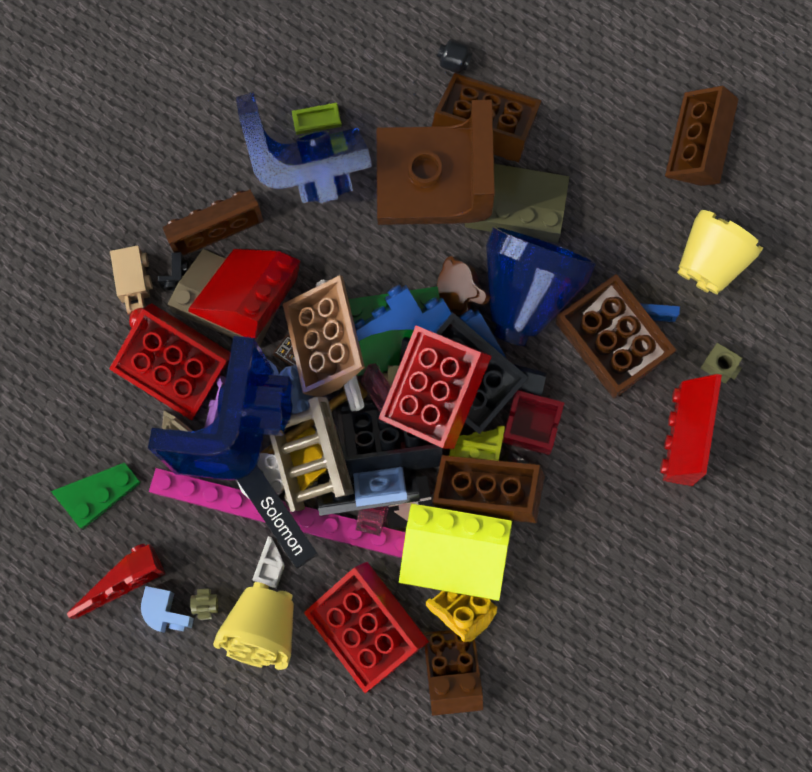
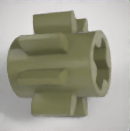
M209 588L197 589V595H191L190 598L191 614H198V619L200 620L212 619V613H218V595L211 594V589Z

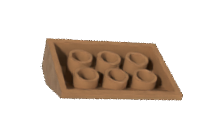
M339 275L283 303L303 394L323 397L343 387L365 368L343 276Z

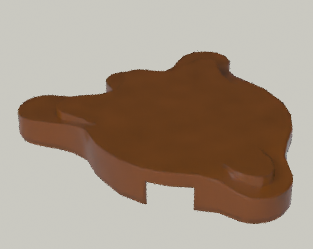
M450 256L445 259L442 271L438 277L437 286L439 297L443 298L451 313L453 312L459 317L465 312L472 310V302L482 305L488 303L490 295L480 287L475 269L471 265L460 262L456 257Z

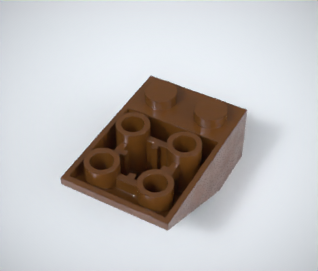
M453 630L423 633L429 641L425 645L432 716L483 710V694L475 639L471 642H463L461 637Z

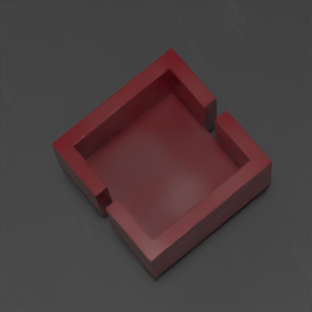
M517 390L502 443L550 455L564 402Z

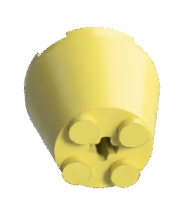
M701 210L694 220L679 265L680 269L677 273L687 280L692 278L697 281L696 286L704 292L708 293L711 291L718 294L759 256L763 247H757L758 240L734 222H727L721 218L717 220L715 219V213Z
M255 582L253 587H248L244 590L220 627L213 643L214 647L226 649V656L245 664L260 668L263 665L269 666L272 664L278 670L286 669L289 665L292 648L293 595L286 591L276 592L269 590V586L266 584Z

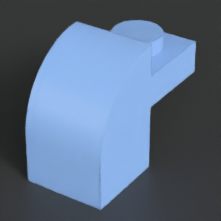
M145 586L141 602V613L145 622L151 628L165 633L167 623L170 624L169 629L184 632L185 627L192 628L194 618L170 612L174 597L173 592Z

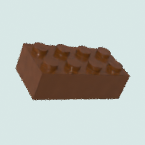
M442 455L433 504L436 508L505 520L537 523L545 475L541 466L535 464Z

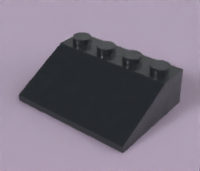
M452 312L434 333L491 355L465 421L480 434L529 377Z
M386 398L363 401L364 408L359 411H352L349 403L341 404L336 408L340 445L350 479L354 478V473L403 467V471L439 467L442 448L378 419Z

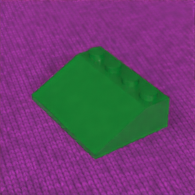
M438 286L410 290L420 309L425 308L424 304L435 297L440 299ZM389 294L348 299L353 321L355 322L361 318L365 321L372 317L371 313L381 306L387 308L389 305L385 297ZM389 330L370 335L358 341L365 368L356 377L388 372V366H400L402 340L404 337L411 338L414 330Z

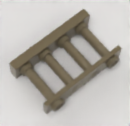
M327 397L308 399L310 404L308 410L280 419L279 414L268 413L264 415L266 420L265 430L270 435L285 489V502L291 512L304 510L303 501L333 492L335 497H345L354 494ZM310 419L314 420L317 429L315 434L287 443L284 428ZM317 443L321 445L324 454L322 458L293 466L290 452ZM322 468L328 469L329 482L300 491L297 476Z

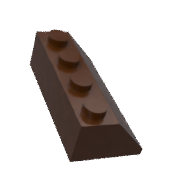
M725 86L684 93L665 177L699 186L720 184L739 100Z
M242 190L236 192L229 199L213 202L208 208L194 210L187 217L169 221L166 226H163V230L173 252H181L185 256L260 224L264 220L251 190Z

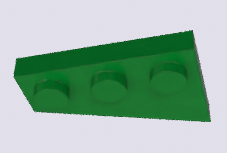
M122 463L51 492L79 528L83 530L141 482L127 464Z

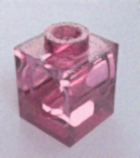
M389 506L359 510L356 530L380 536L386 522Z

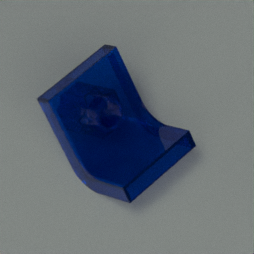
M254 92L236 97L238 115L255 176L264 185L274 189H285L298 185L302 203L311 201L324 203L339 199L340 195L353 191L350 172L372 167L368 147L358 128L329 134L328 131H317L298 137L296 143H279L273 140L264 130Z
M234 336L226 382L221 385L218 395L217 418L209 426L198 431L152 428L148 449L175 475L222 480L244 478L258 464L263 435L284 436L286 425L290 424L293 408L291 400L292 381L289 376L274 375V370L255 338Z

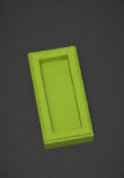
M337 103L292 111L296 135L342 127Z

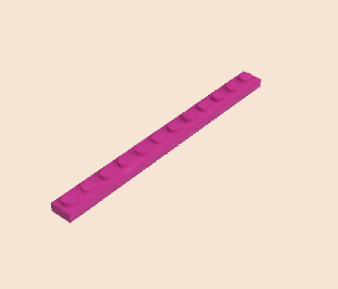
M158 468L155 469L149 492L152 494L265 523L251 500L239 489ZM282 501L303 533L398 558L403 556L405 532L336 514L319 516L318 510L305 507L301 511L291 512L286 502Z

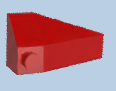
M143 543L132 548V553L126 555L67 612L68 617L75 620L166 574L154 547Z

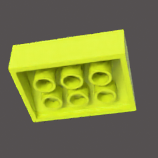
M411 503L399 583L499 601L512 521Z

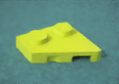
M498 426L497 429L486 432L482 431L480 434L473 432L468 436H459L455 448L450 449L449 456L499 461L505 426Z

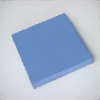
M403 467L353 474L357 507L407 500Z

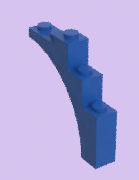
M397 285L387 292L389 294L385 297L389 305L387 308L384 306L377 308L371 313L372 317L365 321L361 318L355 321L354 325L358 341L370 335L389 330H414L416 325L434 332L451 315V311L443 298L437 299L436 297L427 301L424 304L425 308L420 309L407 285L403 287ZM469 310L460 316L463 322L506 358L478 310L474 312Z

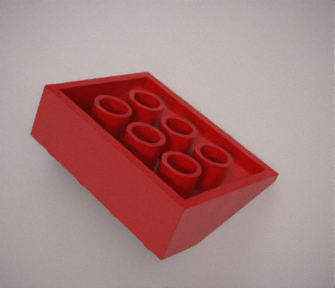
M233 249L191 304L188 312L255 341L295 284L300 260L280 251Z
M151 303L140 312L109 370L192 421L217 384L216 380L224 373L234 354ZM146 320H148L147 329L141 330Z
M416 325L378 419L441 448L454 449L491 355Z
M714 374L681 382L678 388H674L672 402L676 403L675 410L670 412L668 426H672L671 434L666 435L664 449L668 450L667 458L662 459L660 473L664 474L663 481L693 486L706 475L722 375Z
M368 562L354 567L304 612L364 693L371 690L429 643L428 639Z

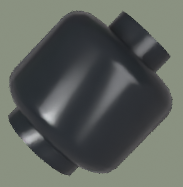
M450 39L446 45L441 44L437 57L441 58L440 66L454 73H460L462 70L466 71L472 53L469 52L470 47L454 39Z

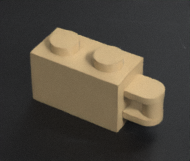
M139 246L110 251L117 297L122 303L125 302L129 315L133 310L145 307L144 298H149V289H153L151 277L146 275L145 267H149L148 257L146 253H142ZM138 300L139 303L131 304V301Z

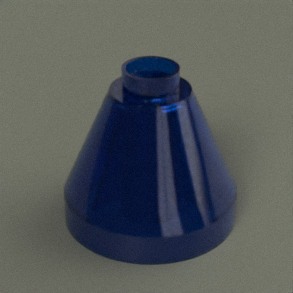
M493 226L486 244L491 320L497 323L493 335L509 343L526 346L529 336H537L589 283L596 262L543 240Z

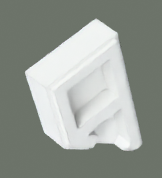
M268 536L252 580L277 589L285 564L273 538Z

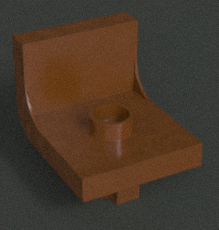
M472 100L470 118L454 126L377 128L378 225L475 223L483 221L492 215L495 194L492 100Z

